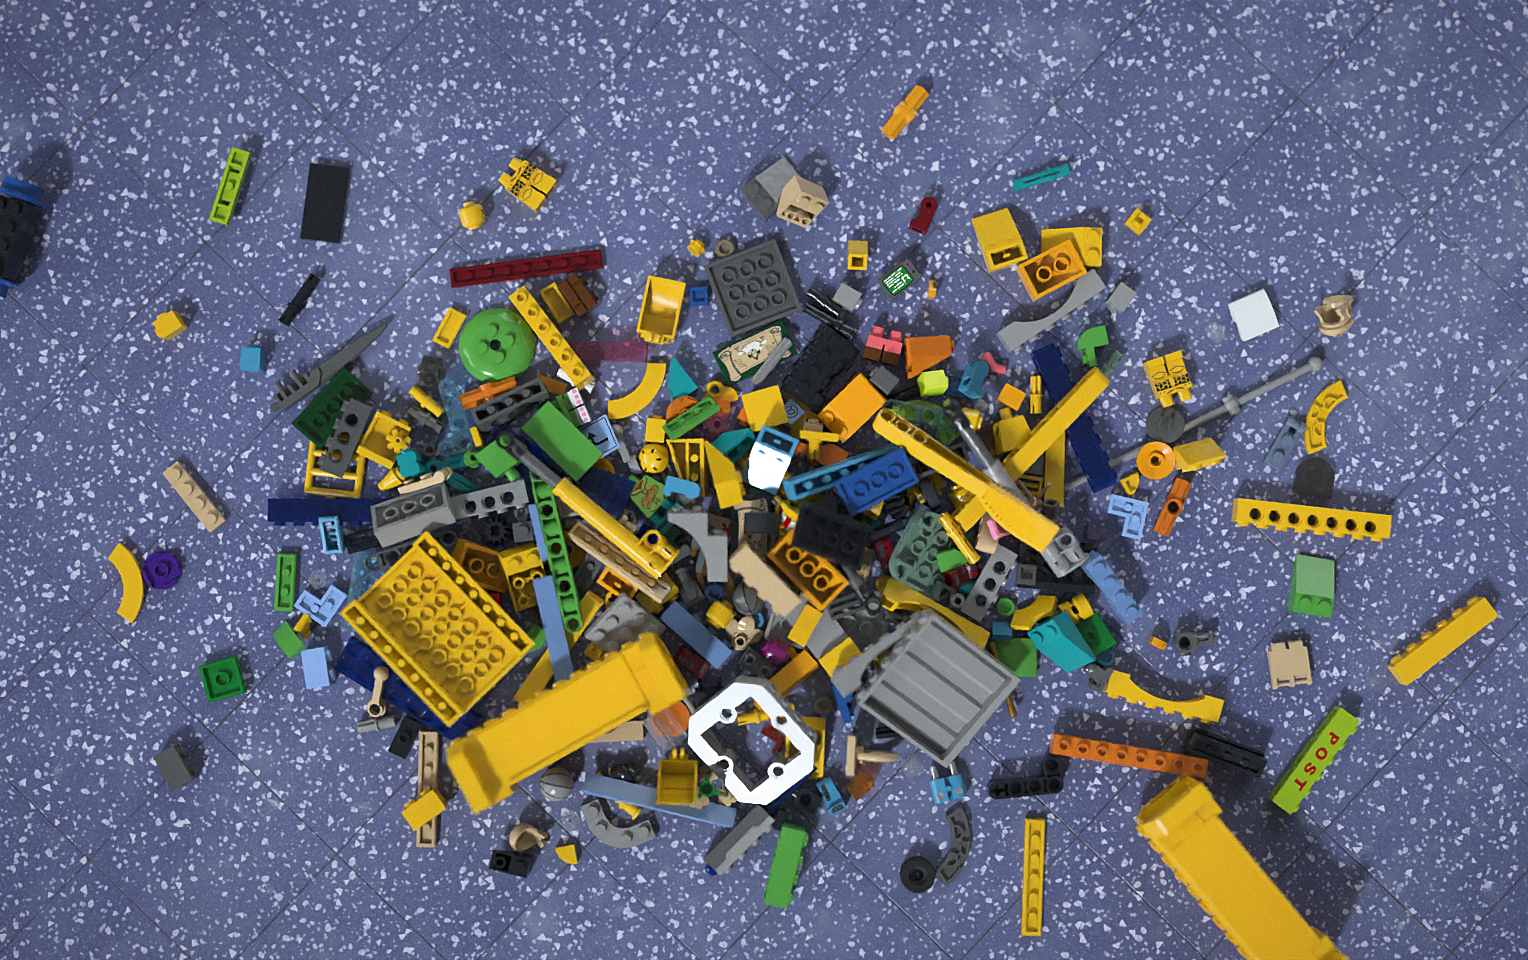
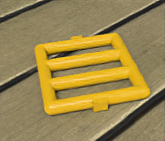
M342 432L339 434V440L348 441V433ZM364 435L360 436L358 442L361 443ZM310 441L304 492L306 494L327 496V498L336 499V497L360 499L366 457L353 453L350 460L357 461L356 472L345 471L342 479L355 480L354 491L312 487L314 475L333 478L340 477L315 468L316 456L320 457L322 453H326V450L317 449V446ZM332 451L331 458L340 459L341 451Z

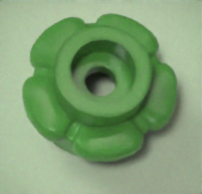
M473 449L472 451L468 450L465 452L464 463L466 466L477 468L481 464L475 457L479 452L478 450Z

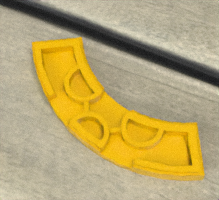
M647 363L645 376L636 390L621 399L608 400V419L626 418L644 409L654 399L663 384L666 363Z
M1341 380L1326 387L1315 398L1305 418L1307 426L1304 430V443L1307 454L1327 448L1325 440L1326 419L1338 403L1348 398Z
M118 543L108 557V560L118 569L123 581V599L117 613L129 622L135 623L144 603V577L134 555L122 543Z

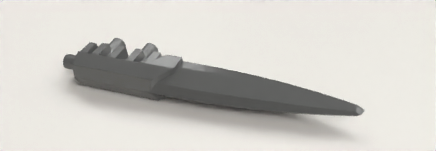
M383 324L347 346L312 370L310 374L307 372L300 377L294 369L289 373L294 382L287 385L286 388H284L280 381L275 382L273 386L279 393L273 395L276 402L269 406L273 412L280 408L287 411L336 376L343 367H347L383 333L388 324Z

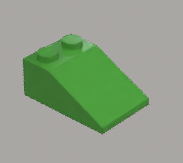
M1295 554L1287 611L1331 618L1334 604V560Z

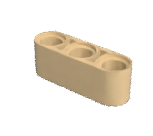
M986 512L980 519L974 549L993 555L998 539L993 540L987 524L993 518Z

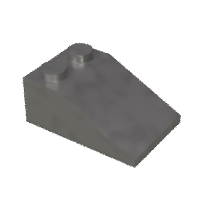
M783 157L741 188L740 194L760 218L767 222L777 213L783 187L794 175L801 176Z

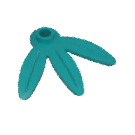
M465 453L450 457L443 462L437 459L428 461L425 466L426 474H435L431 470L433 465L437 466V471L445 467H449L452 470L466 467L464 463ZM453 472L452 477L445 480L453 487L462 491H477L473 483L458 473Z

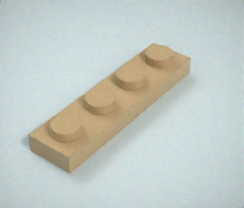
M179 461L162 473L210 533L227 521Z

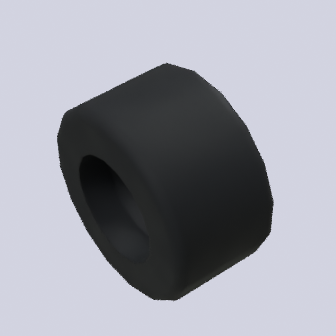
M746 512L744 514V532L778 533L779 514L767 512Z

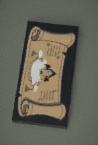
M742 495L743 503L731 506L730 555L746 539L764 555L769 550L770 534L744 532V514L746 512L770 513V495Z

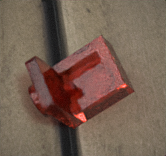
M764 725L760 733L776 742L771 750V753L775 755L777 751L781 752L786 743L783 741L784 736L778 733L779 729L773 725Z

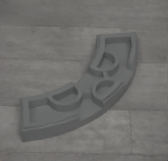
M961 805L944 815L950 827L951 843L945 859L934 870L945 886L951 883L961 872L970 851V826Z

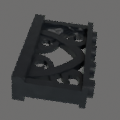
M1018 541L1017 564L1037 565V571L1045 572L1046 578L1041 580L1039 575L1042 573L1037 572L1035 586L1015 583V587L1094 594V582L1089 577L1087 585H1084L1080 572L1083 571L1082 567H1077L1071 571L1074 575H1069L1071 577L1070 582H1066L1064 576L1058 577L1057 583H1053L1051 573L1042 567L1045 559L1037 550L1035 556L1030 554L1031 558L1036 560L1034 564L1028 562L1025 558V552L1033 547L1023 541ZM1081 542L1080 548L1084 553H1089L1092 550L1097 552V547H1092V543Z

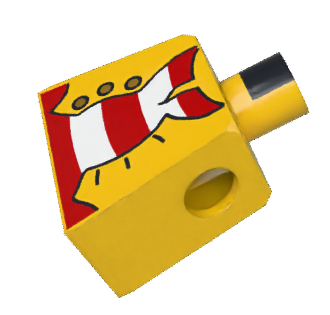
M776 496L771 500L770 504L776 509L775 513L779 514L778 532L783 537L791 529L795 528L800 505L803 504L799 500L793 501L788 499L783 501L780 496Z

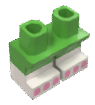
M577 387L563 395L557 396V400L551 402L558 411H562L563 415L576 428L592 422Z

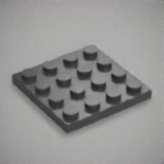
M775 239L704 265L731 338L802 311Z

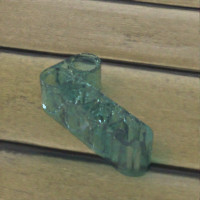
M444 379L439 383L438 388L454 437L441 441L438 445V451L442 456L450 458L469 450L472 451L476 446L470 431L472 427L467 411L464 410L460 400L461 393L459 387L453 380ZM447 384L453 386L452 388H450L451 395L456 397H451L450 393L445 390L447 388ZM457 401L459 408L456 411H451V403ZM463 419L465 426L458 430L456 423L458 420ZM468 437L471 440V444L469 447L464 448L462 440ZM450 443L453 449L451 453L446 454L444 446Z
M893 399L885 401L880 408L881 410L891 404V408H900L899 411L893 412L899 413V416L908 422L934 427L933 438L941 443L938 439L940 433L947 436L946 443H941L945 447L953 441L955 430L950 423L948 425L943 423V412L940 408ZM906 407L912 409V417H907L904 414ZM946 410L947 413H954L950 410ZM924 411L931 413L932 418L930 421H926L923 418Z

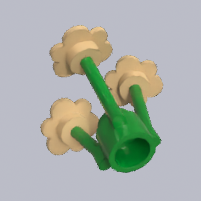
M704 762L703 766L698 768L700 773L698 776L699 780L704 782L701 783L700 787H697L696 805L689 806L702 809L703 806L709 804L708 797L714 794L719 795V804L731 806L732 803L737 802L738 799L725 785H723L722 789L716 790L713 780L718 779V777Z

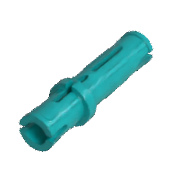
M1067 163L1054 168L1048 167L1045 171L1012 180V186L1014 191L1017 192L1048 181L1051 183L1054 182V179L1070 175V169ZM1058 172L1057 174L1048 177H1043L1045 175ZM1035 178H1039L1038 180H1035V181H1032V182H1028V183H1024V182H1026V181H1029V180H1032V179H1035Z

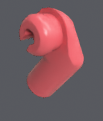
M983 353L981 361H985L988 364L989 372L1005 374L1006 365L996 364L992 353Z

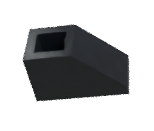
M494 849L489 869L527 878L534 855L518 851Z

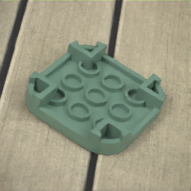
M923 510L914 514L908 522L891 555L889 571L897 581L933 600L940 601V599H944L949 595L952 596L956 590L946 585L943 573L939 570L935 553L953 548L954 546L958 548V546L951 537L947 536L946 530L938 521L940 515L929 510ZM970 531L964 532L963 535L974 548V535Z

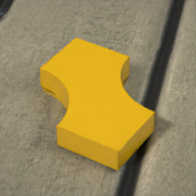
M1038 595L1030 606L1015 610L1010 624L1011 628L1031 630L1033 625L1040 619L1053 616L1058 601L1057 597Z

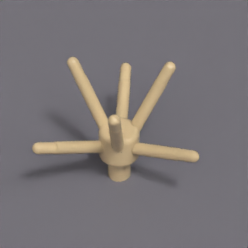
M1018 480L1017 483L1027 494L1028 497L1025 498L1033 510L1043 508V501L1040 498L1051 486V483H1047L1036 497L1029 492L1021 480Z

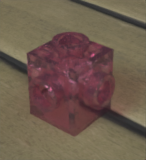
M722 408L702 422L704 431L708 430L711 439L729 432L727 424L730 423L728 413H724Z

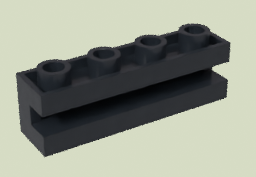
M1191 726L1184 741L1187 752L1257 778L1261 777L1267 764L1264 752Z

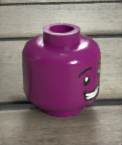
M768 637L760 647L761 656L774 666L780 663L784 664L789 658V646L778 637Z

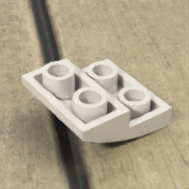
M1264 289L1228 304L1232 319L1236 322L1241 340L1243 341L1279 327L1275 312Z

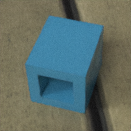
M248 344V347H241L240 370L264 373L266 350L260 348V345Z

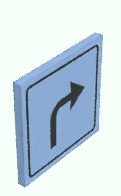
M606 414L578 429L604 454L602 457L620 448V444Z

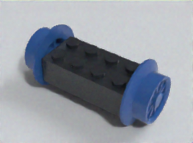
M9 176L4 177L0 187V194H3L0 195V276L17 282L42 211L40 208L47 209V207L41 202L44 189ZM0 278V297L6 298L9 288L19 287V284Z

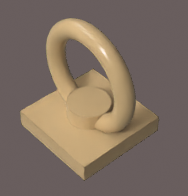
M859 733L848 735L846 775L854 776L857 773L858 763L863 764V761L893 762L899 759V755L896 752L864 749V746H859Z

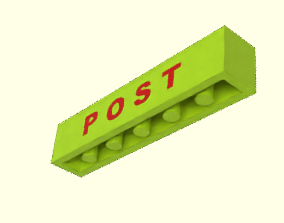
M1334 706L1267 798L1289 814L1296 812L1301 805L1300 801L1303 797H1307L1310 794L1312 785L1315 781L1317 782L1322 778L1323 770L1326 766H1330L1333 763L1335 754L1338 750L1340 751L1347 743L1346 739L1349 735L1356 732L1357 724L1360 721L1343 708Z

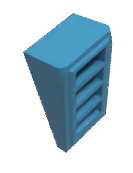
M319 517L318 521L324 554L343 553L346 547L339 517ZM334 521V524L325 525L324 522ZM335 528V531H326V529ZM328 535H336V537L328 538ZM335 541H337V543H338V544H330V542H335Z

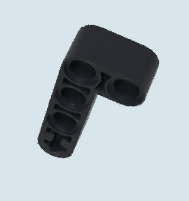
M1046 755L1041 761L1042 775L991 780L986 786V791L991 798L997 800L1059 793L1064 785L1061 761L1053 755ZM1051 759L1055 760V767L1048 769L1047 762ZM1052 779H1057L1058 785L1055 788L1049 787V782ZM1032 781H1038L1039 787L1036 790H1030ZM1013 783H1019L1020 785L1017 792H1011L1010 790ZM995 785H997L999 788H1006L1007 793L1002 789L997 790V794H995L991 789H994Z

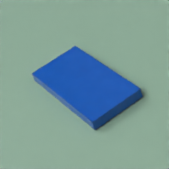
M901 446L834 481L833 484L848 514L853 517L920 481L904 448Z

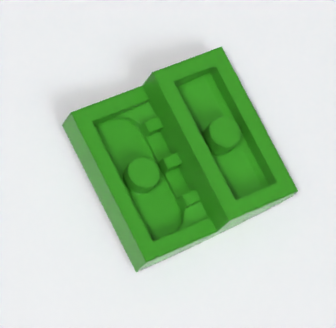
M1031 638L996 639V648L1004 665L1014 671L1018 677H1037V648Z

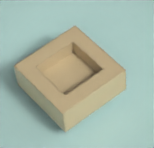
M809 418L808 422H803V430L822 432L823 423H819V419Z

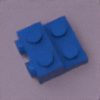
M832 683L831 686L845 724L852 722L851 716H854L851 704H846V702L853 700L852 695H855V691L846 698H843Z

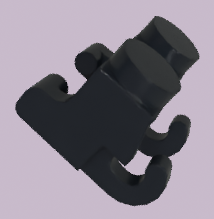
M717 677L718 686L703 687L702 679H698L699 688H695L696 706H701L725 687L722 686L721 677Z

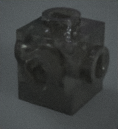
M424 355L421 364L417 368V377H420V385L439 388L441 380L444 381L446 377V369H443V358Z

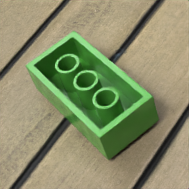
M783 821L764 893L765 904L787 909L788 904H792L794 896L792 885L797 884L799 876L798 870H796L797 865L801 866L804 856L803 851H801L802 846L806 847L808 841V832H806L805 826Z

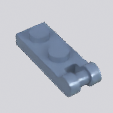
M1289 415L1262 462L1281 471L1307 424L1299 423L1293 416ZM1290 427L1295 429L1293 434L1288 431Z

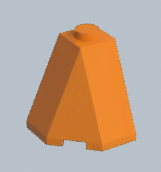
M950 336L905 338L903 341L906 380L913 379L922 372L949 358L952 352L955 351L954 341L950 340Z

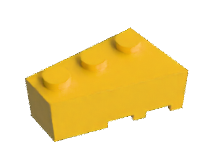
M666 439L678 472V477L698 483L703 490L701 497H709L708 458L704 446V441L708 440L676 439L672 442L671 439Z

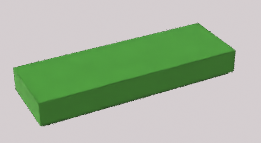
M709 395L665 424L662 428L673 442L721 409Z
M277 553L274 611H295L298 554Z

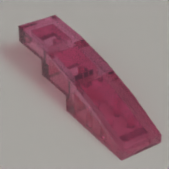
M569 341L570 347L581 361L647 363V343Z

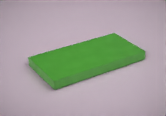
M549 401L521 428L576 482L604 455Z

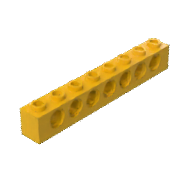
M1235 498L1233 500L1231 521L1237 522V526L1249 527L1250 523L1256 524V528L1268 529V526H1275V530L1287 531V528H1294V532L1306 533V530H1312L1315 535H1325V532L1333 533V537L1344 538L1345 534L1352 535L1351 539L1363 540L1365 536L1371 537L1370 541L1383 542V539L1390 538L1392 515ZM1252 509H1255L1257 511V517L1255 519H1253L1250 516V511ZM1271 511L1276 513L1275 521L1269 518ZM1291 513L1295 515L1294 523H1291L1288 519ZM1310 515L1314 517V524L1312 526L1308 523ZM1329 517L1333 519V526L1331 528L1327 525ZM1347 520L1352 522L1350 530L1346 527ZM1367 522L1371 524V530L1369 532L1365 529V524Z

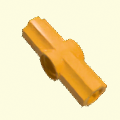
M916 85L907 98L899 103L892 117L881 131L888 138L895 140L903 128L914 119L918 109L929 97L928 92L923 87Z

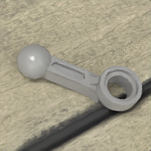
M618 424L611 425L620 444L618 450L623 462L628 463L633 474L642 473L643 469L638 462L637 455H630L622 436L623 428Z

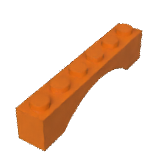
M743 405L737 416V419L740 420L738 424L749 428L750 425ZM776 426L771 427L772 429L781 432ZM798 442L793 454L796 456L802 454L808 457L809 444ZM834 444L820 445L819 460L806 459V461L815 466L817 463L826 466L846 459L849 452Z

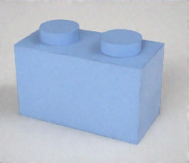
M328 646L302 650L301 656L306 689L334 684L336 674L335 670L331 667L333 655Z

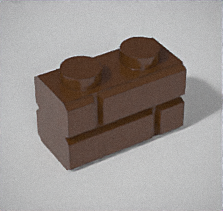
M574 273L557 286L581 319L599 306L597 303L599 298L593 290L589 292L586 287L588 282L584 276H578L577 273Z

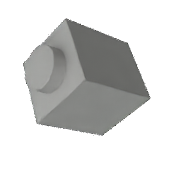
M1120 282L1105 304L1108 305L1107 308L1111 312L1121 314L1137 293L1123 282Z
M841 283L832 301L852 313L854 309L858 310L863 301L860 299L862 293Z

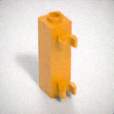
M789 646L788 654L792 661L768 680L769 683L771 682L776 686L778 693L782 697H786L819 668L817 662L805 649L798 655L794 648ZM756 700L753 701L754 705L761 711L763 708Z

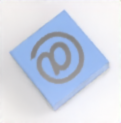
M792 398L784 405L789 421L788 424L791 426L804 414V411Z

